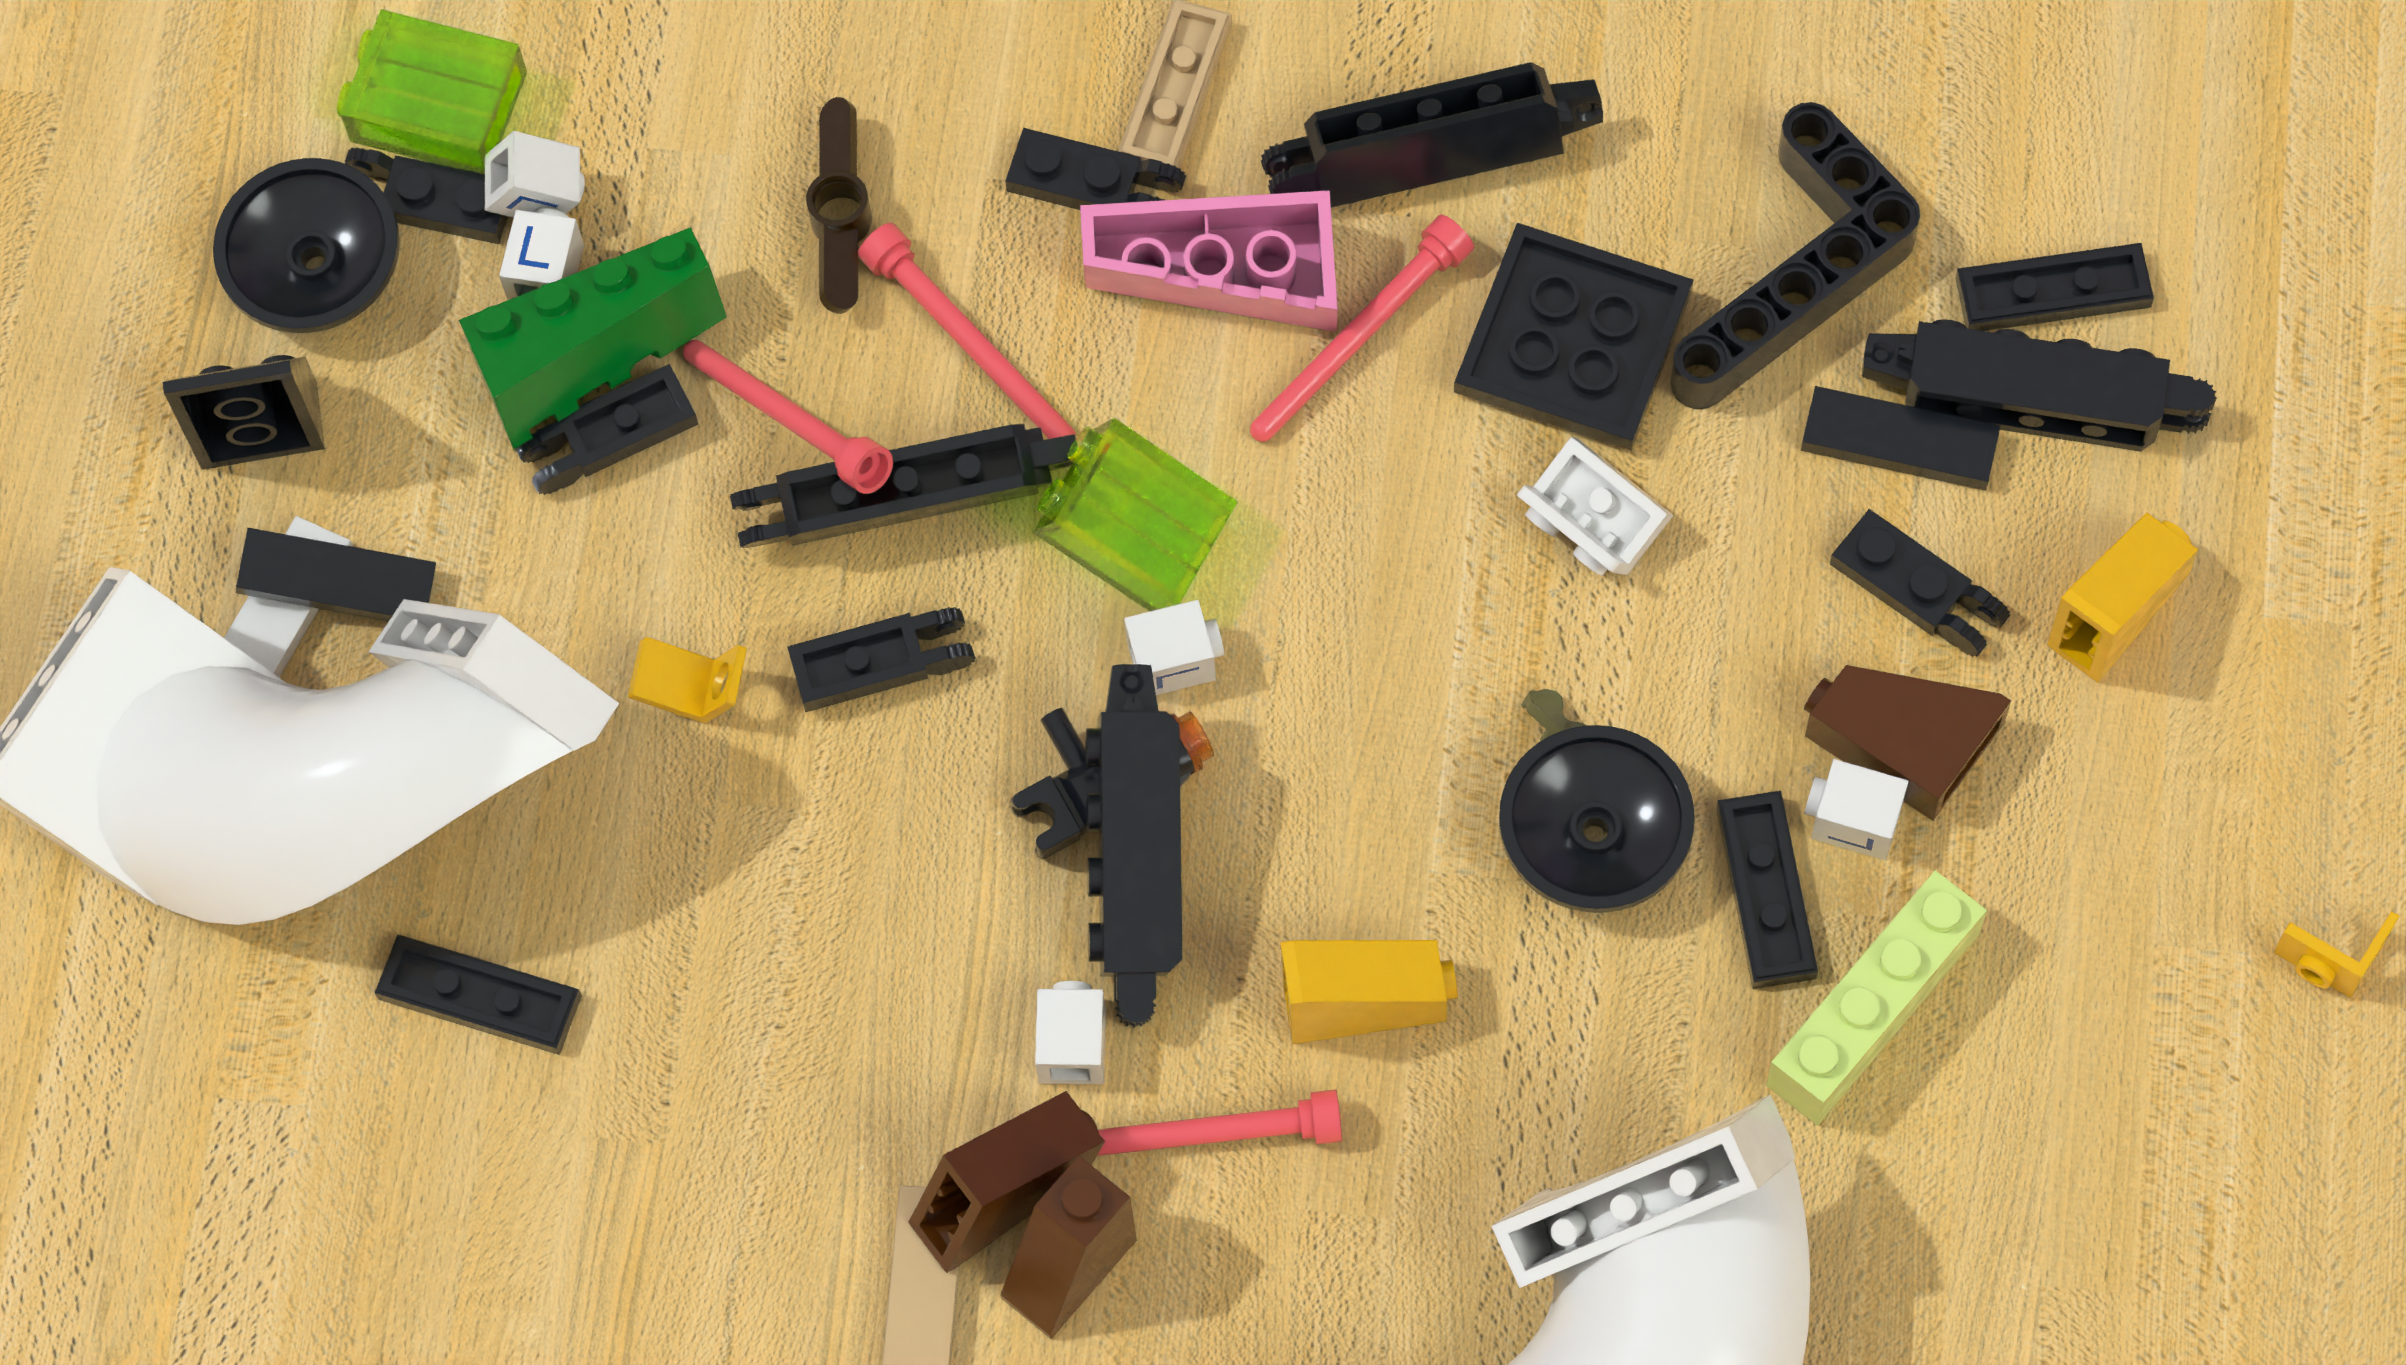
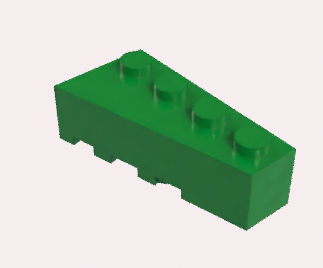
M690 227L615 258L602 261L595 266L555 282L547 283L540 288L495 306L487 307L480 312L460 319L459 322L482 380L514 450L532 439L529 431L532 427L550 416H553L558 422L580 409L577 400L603 383H606L611 389L632 377L630 372L637 362L649 355L661 359L727 318L710 265Z

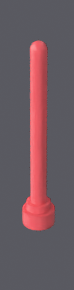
M1440 214L1422 231L1421 236L1423 240L1417 246L1419 253L1251 423L1250 433L1256 441L1266 442L1270 440L1436 270L1443 272L1449 266L1456 268L1474 250L1475 247L1471 238L1455 221Z
M890 222L880 226L866 238L858 250V258L874 275L879 276L883 274L889 280L895 278L1038 428L1041 427L1042 433L1048 439L1076 435L1075 430L913 262L914 253L910 250L911 241L894 223Z
M691 340L684 346L683 356L688 363L834 459L840 479L863 494L875 492L888 480L893 468L892 454L869 437L846 438L699 340Z
M1337 1089L1310 1092L1311 1099L1298 1100V1107L1098 1129L1105 1143L1097 1156L1302 1133V1139L1315 1138L1316 1145L1343 1142Z

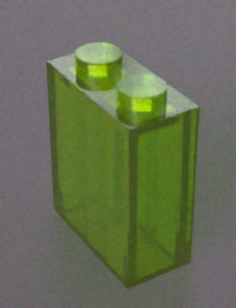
M381 9L373 30L366 29L361 37L357 55L359 66L353 82L346 81L338 97L337 114L343 121L350 142L430 163L485 174V155L502 141L527 75L519 44Z
M1112 418L1094 429L1089 426L1086 427L1078 435L1067 454V458L1073 464L1063 481L1058 478L1054 480L1037 505V510L1043 515L1033 534L1148 611L1180 604L1238 501L1116 418Z

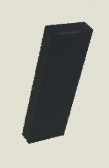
M2142 243L1957 268L1955 277L1965 326L1968 329L1980 331L2151 308L2154 300Z
M1815 386L1801 451L1986 491L2001 426Z
M247 528L236 584V594L389 621L403 599L429 603L436 562Z
M1775 791L1718 800L1716 809L1752 989L1817 979L1818 969L1782 792Z
M397 934L375 990V995L380 1001L557 1055L561 1053L582 997L577 988Z

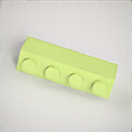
M1935 870L1772 1060L1766 1086L1818 1126L1980 935L1987 909Z

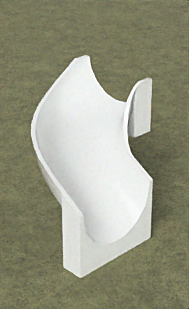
M109 567L0 727V805L107 879L157 906L160 905L174 913L208 923L242 925L269 921L311 907L348 888L514 782L569 752L595 741L619 703L500 614L403 599L369 650V653L390 668L350 685L323 690L299 687L280 679L130 570Z
M1771 1095L1753 1102L1742 1110L1697 1133L1629 1164L1570 1187L1552 1191L1551 1187L1543 1190L1491 1226L1519 1288L1554 1274L1553 1300L1546 1318L1524 1350L1507 1365H1803L1809 1329L1810 1305L1808 1234L1791 1139Z

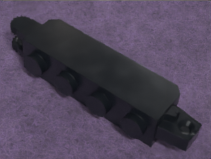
M1529 62L1314 112L1304 123L1305 137L1283 141L1280 145L1276 143L1275 146H1269V149L1264 150L1265 153L1261 155V164L1265 174L1272 178L1269 180L1270 185H1268L1270 194L1330 191V204L1332 208L1564 154L1562 136L1603 122L1602 101L1594 79L1549 84L1545 69Z
M1947 319L1936 320L1932 323L1919 321L1916 334L1869 333L1862 364L1863 378L1906 390L1905 404L1907 406L2000 425V430L2140 452L2155 442L2159 429L2179 433L2185 430L2188 434L2189 432L2196 434L2198 430L2203 431L2204 426L2208 425L2211 416L2209 411L2213 410L2217 399L2215 397L2216 391L2212 389L2213 385H2209L2207 380L2202 381L2201 378L2194 380L2191 376L2169 373V359L2156 358L2146 350L2128 348L2117 352L2093 348L2089 343L2078 339H2062L2057 342L2032 339L2024 332L2013 329H2001L1994 333L1968 329L1960 322Z
M1011 424L889 450L893 457L891 474L881 488L869 494L860 493L843 482L838 476L834 462L777 475V483L730 494L732 509L743 511L757 509L773 503H782L785 521L768 525H755L739 532L740 548L768 545L790 540L794 546L1039 494V487L1053 484L1050 471L1079 465L1082 461L1075 434L1043 440L1041 427L1025 430L1024 424Z
M1120 664L1113 665L1111 668L1105 712H1101L1097 718V728H1086V767H1098V793H1087L1086 825L1087 832H1099V858L1087 859L1088 897H1099L1100 923H1088V961L1100 962V977H1113L1114 1002L1117 1003V1006L1114 1008L1117 1011L1115 1017H1119L1120 1023L1124 1022L1126 1027L1131 1025L1135 1028L1137 1025L1141 1027L1142 1024L1147 1023L1148 1020H1151L1152 1014H1155L1153 1009L1156 1005L1153 1001L1156 999V976H1166L1182 960L1179 723L1169 713L1158 710L1151 665Z

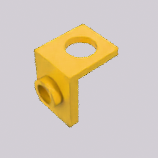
M645 637L639 642L628 698L706 724L735 705L747 647L736 645L719 657L712 659L650 637ZM727 672H728V676H727V680H726L725 686H724V688H723V690H722V692H721V688H722V684H723L724 678H725V676H726V674H727Z
M2393 911L2389 913L2360 962L2291 922L2283 932L2274 953L2295 965L2298 975L2310 984L2324 989L2331 986L2351 998L2390 936L2400 916Z

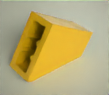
M2146 512L2061 597L2047 646L2099 683L2190 574L2198 549L2192 545L2189 536L2176 524L2166 520L2160 522Z
M1290 940L1280 942L1282 984L1292 1045L1447 1022V1000L1458 998L1453 961H1440L1437 940Z

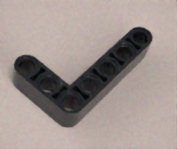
M1814 102L1800 103L1786 113L1782 123L1778 156L1779 162L1786 173L1822 209L1834 224L1681 340L1676 347L1673 357L1671 388L1676 399L1686 407L1707 409L1719 403L1901 264L1913 251L1920 220L1918 203L1835 114L1821 104ZM1800 136H1811L1821 143L1816 146H1805L1795 139ZM1849 178L1856 180L1862 186L1857 189H1846L1839 186L1835 181ZM1883 221H1891L1897 223L1903 230L1890 233L1883 231L1876 224ZM1834 257H1845L1855 262L1856 266L1843 269L1834 266L1829 260ZM1796 292L1807 297L1809 302L1794 305L1785 301L1781 296ZM1749 328L1761 334L1762 338L1756 341H1745L1737 337L1734 332ZM1701 364L1708 366L1715 373L1709 377L1699 378L1691 375L1686 369L1692 365Z

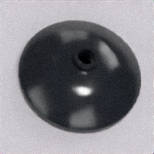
M302 158L290 160L258 173L240 187L229 200L215 230L213 242L214 265L219 281L230 300L243 314L253 321L282 332H319L350 321L365 311L381 295L389 283L397 264L400 244L399 228L393 209L385 194L373 180L350 165L329 159ZM317 256L325 258L320 267L316 269L306 268L310 259Z
M1602 725L1580 726L1560 731L1545 738L1528 750L1515 765L1506 781L1499 811L1501 841L1512 867L1521 879L1536 893L1557 905L1591 913H1607L1631 908L1647 901L1664 889L1674 879L1687 858L1693 838L1695 821L1694 805L1689 786L1682 772L1668 754L1647 738L1634 732ZM1598 826L1606 832L1607 836L1601 841L1593 842L1588 840L1583 832L1588 827Z

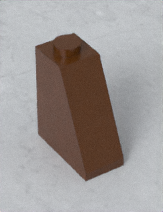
M1845 665L1833 682L1823 678L1808 698L1804 706V710L1810 713L1805 737L1843 762L1908 780L1904 802L1934 821L2005 724L2011 700L2000 693Z
M1065 1091L944 1154L908 1223L943 1270L948 1273L1030 1216L1037 1202L1078 1156H1081L1092 1165L1105 1140L1099 1134L1093 1118L1086 1111L1081 1110L1068 1092Z
M1078 1156L1034 1206L1001 1291V1299L1047 1337L1052 1339L1137 1241L1130 1196L1081 1156Z

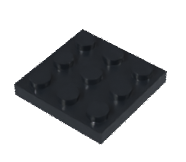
M1517 223L1456 376L1454 393L1632 451L1692 293L1694 279Z

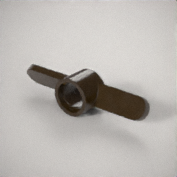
M835 97L829 100L820 112L819 176L808 188L806 204L812 230L819 239V297L821 303L827 310L836 314H843L849 311L858 300V242L870 230L872 214L867 189L862 180L857 177L856 108L846 99ZM835 198H849L860 204L853 215L842 220L826 219L819 214L822 206Z

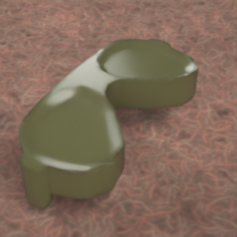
M1549 689L1531 690L1521 704V707L1526 708L1528 714L1546 729L1540 741L1566 729L1588 726L1580 722L1569 721L1564 717L1563 699L1557 691Z

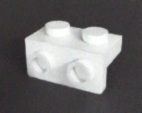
M1571 437L1534 486L1524 485L1517 494L1520 499L1530 506L1525 516L1531 522L1553 537L1559 531L1564 533L1578 545L1573 555L1585 566L1601 576L1607 570L1613 573L1628 575L1673 517V514L1575 437Z

